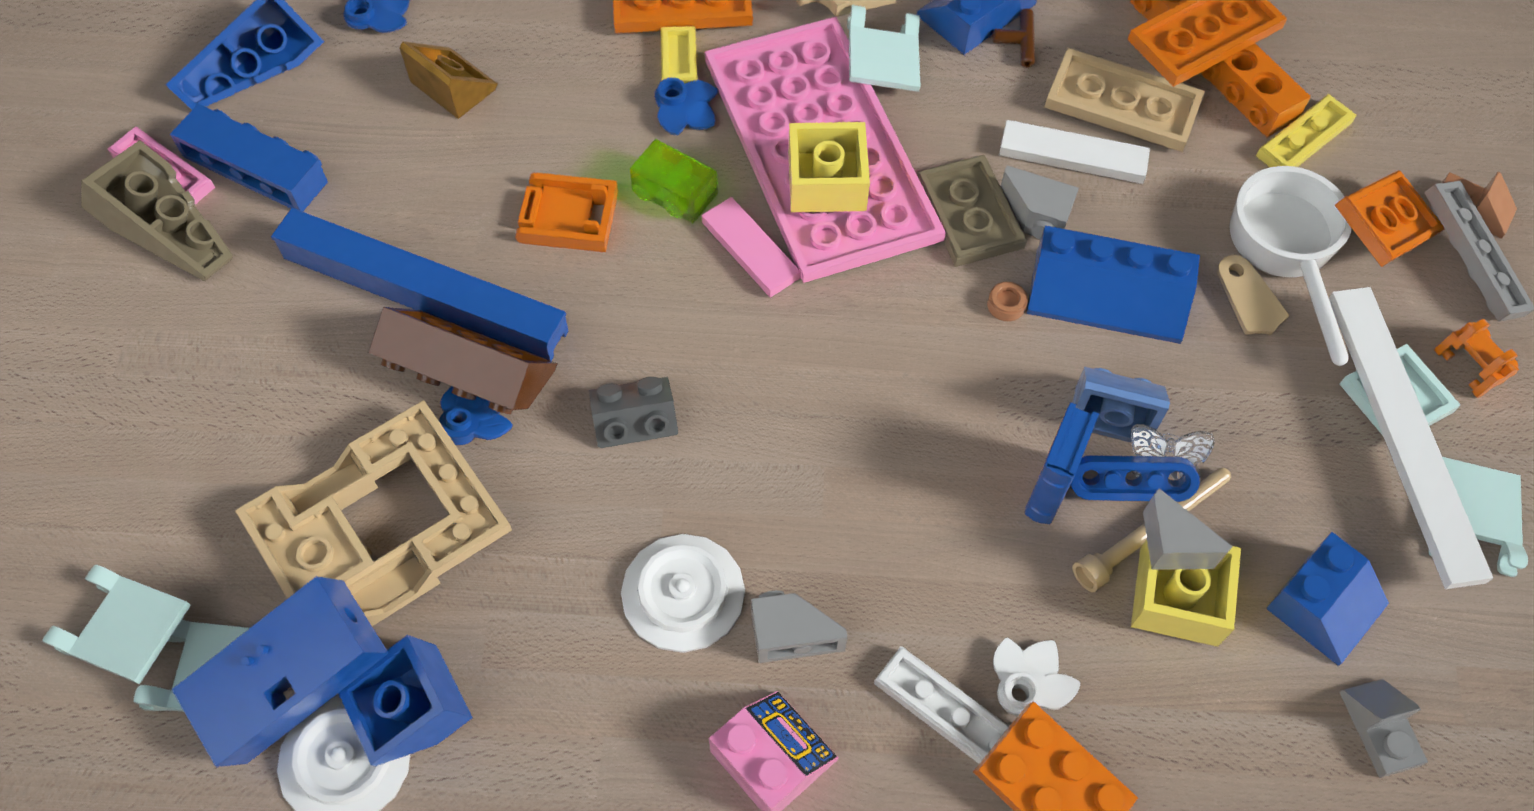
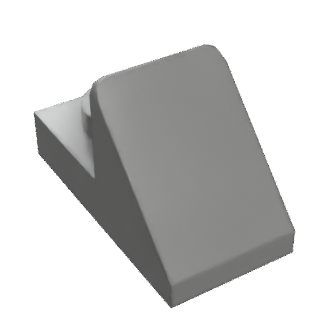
M1384 679L1339 692L1379 778L1418 768L1428 763L1407 719L1421 710L1418 704Z

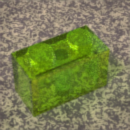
M656 138L630 167L632 191L644 201H652L665 208L673 217L683 218L694 224L718 194L716 170Z

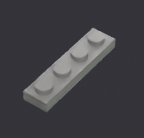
M1461 181L1434 184L1424 193L1431 204L1433 213L1440 219L1449 235L1450 243L1459 252L1468 268L1469 276L1478 285L1486 299L1488 309L1495 315L1498 322L1525 317L1533 312V303Z

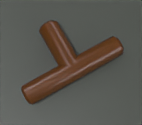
M1029 8L1023 9L1020 12V30L994 29L992 33L993 43L1020 44L1021 66L1025 68L1032 67L1035 64L1034 11Z

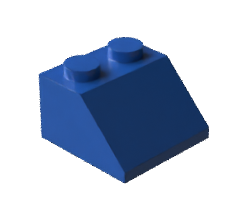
M1331 532L1310 554L1266 609L1339 666L1388 606L1389 602L1369 559Z
M406 635L387 650L388 655L338 693L372 766H379L438 745L473 718L437 645Z

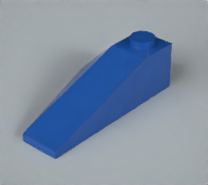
M254 0L165 85L191 110L197 104L207 107L299 66L324 41L285 0Z

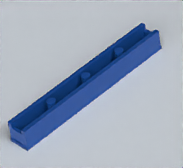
M295 208L290 209L271 236L283 258L409 308L432 314L551 361L554 358L553 351L562 336L566 337L569 332L565 317L566 311Z

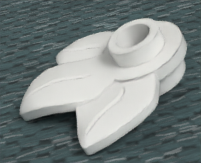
M1005 638L994 653L993 667L1000 679L997 697L1001 706L1012 715L1018 716L1026 705L1033 701L1041 708L1058 710L1066 706L1075 697L1080 688V682L1073 677L1057 674L1059 658L1057 646L1053 640L1035 643L1022 651L1014 641ZM1015 688L1022 689L1026 693L1027 700L1017 701L1012 696V690Z

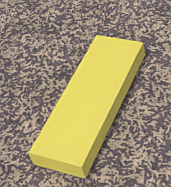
M1328 94L1259 149L1256 157L1269 167H1298L1352 124L1357 115Z

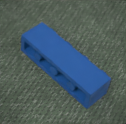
M197 104L170 133L183 158L290 209L295 208L303 212L328 183L321 167L322 162L316 155L307 150L303 152L297 150L279 137H269L259 132L257 128L249 123L241 124L231 119L219 109H214L213 111Z

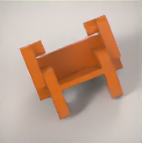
M1481 319L1478 322H1468L1460 330L1452 332L1434 349L1438 356L1442 355L1448 361L1455 356L1450 350L1452 347L1456 350L1464 348L1483 368L1479 375L1485 381L1480 383L1478 379H1475L1469 384L1476 398L1483 396L1492 388L1503 384L1519 370L1518 362L1515 359L1518 357L1517 353L1513 349L1504 353L1494 343L1487 329L1490 325L1485 319Z

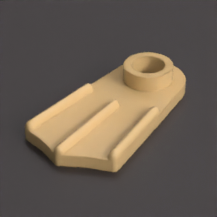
M1229 255L1221 260L1217 268V274L1244 334L1272 335L1277 327L1288 319L1289 314L1246 258L1239 255ZM1229 270L1236 271L1240 277L1231 275Z

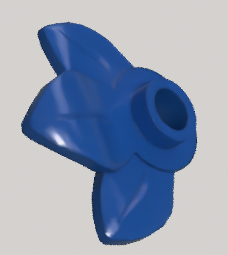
M349 0L345 5L343 16L346 24L353 29L371 28L377 32H393L407 24L406 19L402 15L407 11L410 0Z
M673 77L662 80L655 90V102L659 107L657 115L660 125L665 131L675 136L679 135L686 126L694 130H704L715 125V115L707 102L717 95L718 89L701 80H694L688 83Z
M453 386L448 388L441 398L440 405L443 413L438 421L455 445L468 444L475 437L485 440L496 439L506 434L513 427L507 418L499 415L500 412L488 407L490 401L477 396L476 400H470L452 393Z

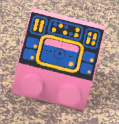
M778 691L744 707L709 738L712 755L761 811H782L838 760L837 755Z

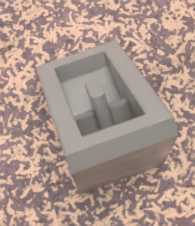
M1160 488L1143 511L1152 570L1214 569L1233 547Z

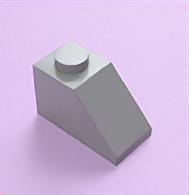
M1008 165L1005 168L1000 186L1023 233L1032 235L1039 240L1045 225L1065 229L1079 190L1078 187Z
M774 590L760 594L759 598L751 599V616L758 663L845 652L848 638L846 629L796 593L784 594L783 591Z

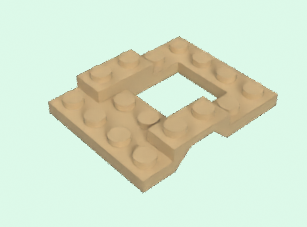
M424 400L349 443L333 467L308 482L276 486L235 510L287 599L316 576L343 580L372 626L441 584L437 577L512 531L505 516ZM412 459L449 516L373 561L341 510L378 489L375 480Z

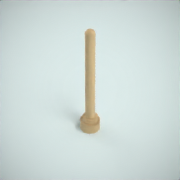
M1218 468L1200 481L1197 492L1191 498L1177 503L1187 511H1190L1228 483L1231 479L1230 471L1226 468ZM1145 523L1103 554H1087L1074 563L1072 570L1078 582L1090 592H1096L1108 583L1109 576L1113 573L1112 568L1139 549L1146 541Z

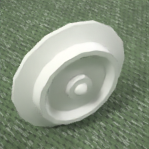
M687 534L660 538L641 550L627 568L621 589L625 617L637 635L658 649L681 653L708 648L726 636L741 615L745 595L740 567L729 552L706 537Z
M336 696L289 731L280 748L277 775L283 797L295 811H380L396 797L408 774L410 755L379 766H372L340 696Z

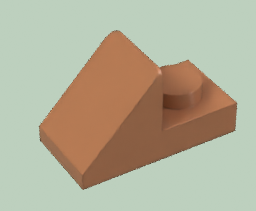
M1449 172L1442 183L1461 181L1491 234L1502 239L1517 210L1502 174L1497 172L1488 185L1483 188Z

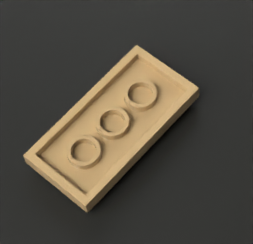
M1068 48L1048 94L1045 108L1183 152L1205 91L1181 83L1173 87L1165 78Z

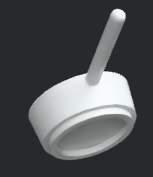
M1276 166L1263 169L1249 177L1238 193L1230 220V235L1233 244L1242 257L1246 258L1254 267L1263 272L1280 277L1304 276L1331 360L1335 365H1345L1348 362V353L1319 271L1346 243L1351 234L1352 228L1335 207V204L1345 196L1329 180L1307 169L1294 166Z

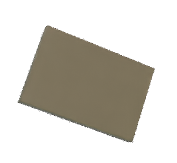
M985 154L916 172L946 232L943 242L955 267L1025 248L1027 240Z

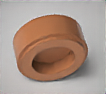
M998 283L990 291L987 301L988 310L999 320H1017L1025 312L1028 296L1026 291L1016 283Z

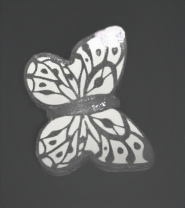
M1136 424L1131 429L1132 448L1136 456L1186 458L1195 466L1201 483L1202 475L1198 464L1205 462L1212 452L1215 439L1211 432L1196 431L1178 437L1174 434H1161L1156 429L1144 424ZM1132 471L1134 478H1138L1140 473ZM1173 472L1170 474V477L1173 480H1178L1182 477L1183 473Z

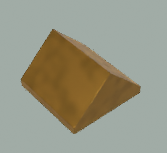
M404 41L400 45V51L410 82L457 119L461 118L496 90L498 84L451 48Z

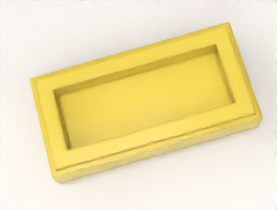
M695 26L661 27L662 80L672 77L678 78L684 83L697 80Z

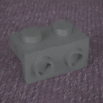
M645 377L638 382L621 385L609 383L597 389L589 390L593 423L599 448L678 434L674 400L668 377Z

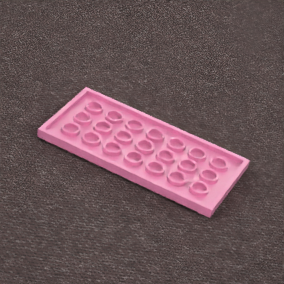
M837 17L705 51V62L794 264L800 270V277L803 283L944 241L946 232L870 84L849 82V41ZM865 122L870 178L867 211L791 212L788 160L789 123Z

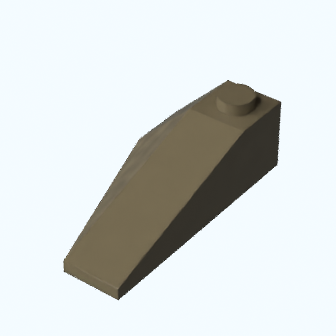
M137 141L81 180V207L111 231L195 277L206 281L232 260V253L210 221L205 220L198 211L194 198L189 191L185 192L177 180L176 172L170 163L142 141Z

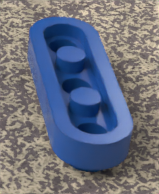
M1089 455L1082 457L1071 487L1075 494L1083 499L1107 501H1150L1160 488L1173 500L1181 502L1191 498L1197 492L1200 479L1193 463L1183 457ZM1089 470H1094L1098 473L1092 479L1083 477L1084 473ZM1131 471H1138L1140 473L1139 477L1133 480L1127 479L1126 475ZM1173 472L1183 473L1182 477L1178 480L1168 479L1169 475Z

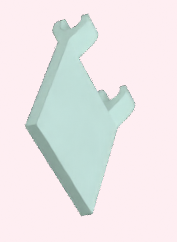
M852 5L851 16L847 20V28L849 30V82L919 92L918 34L920 16L906 13L905 24L901 27V33L864 28L866 7Z
M1443 457L1477 540L1501 545L1497 570L1500 574L1515 577L1518 573L1517 568L1524 569L1528 564V555L1523 547L1521 475Z
M94 565L85 579L96 584L99 590L108 593V595L79 637L59 627L51 626L42 641L53 646L63 654L76 657L140 684L191 605L187 601L122 577L102 566Z
M181 620L167 641L185 642L172 689L249 628ZM149 685L137 687L134 702L139 704L143 710L184 712L172 690Z

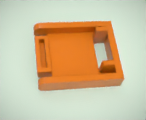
M537 172L531 173L529 178L530 186L526 187L518 219L519 228L516 231V240L522 244L606 253L618 197L617 181ZM593 205L604 206L600 225L598 221L590 220Z

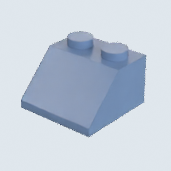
M1084 367L1075 388L1073 403L1076 404V408L1092 414L1093 411L1099 413L1092 433L1131 443L1143 439L1149 445L1153 438L1150 431L1154 433L1157 431L1169 410L1170 400L1165 386L1153 384L1147 379L1129 378L1113 374L1103 368L1092 369ZM1146 431L1151 435L1146 439L1140 436L1134 438L1133 434L1134 432Z

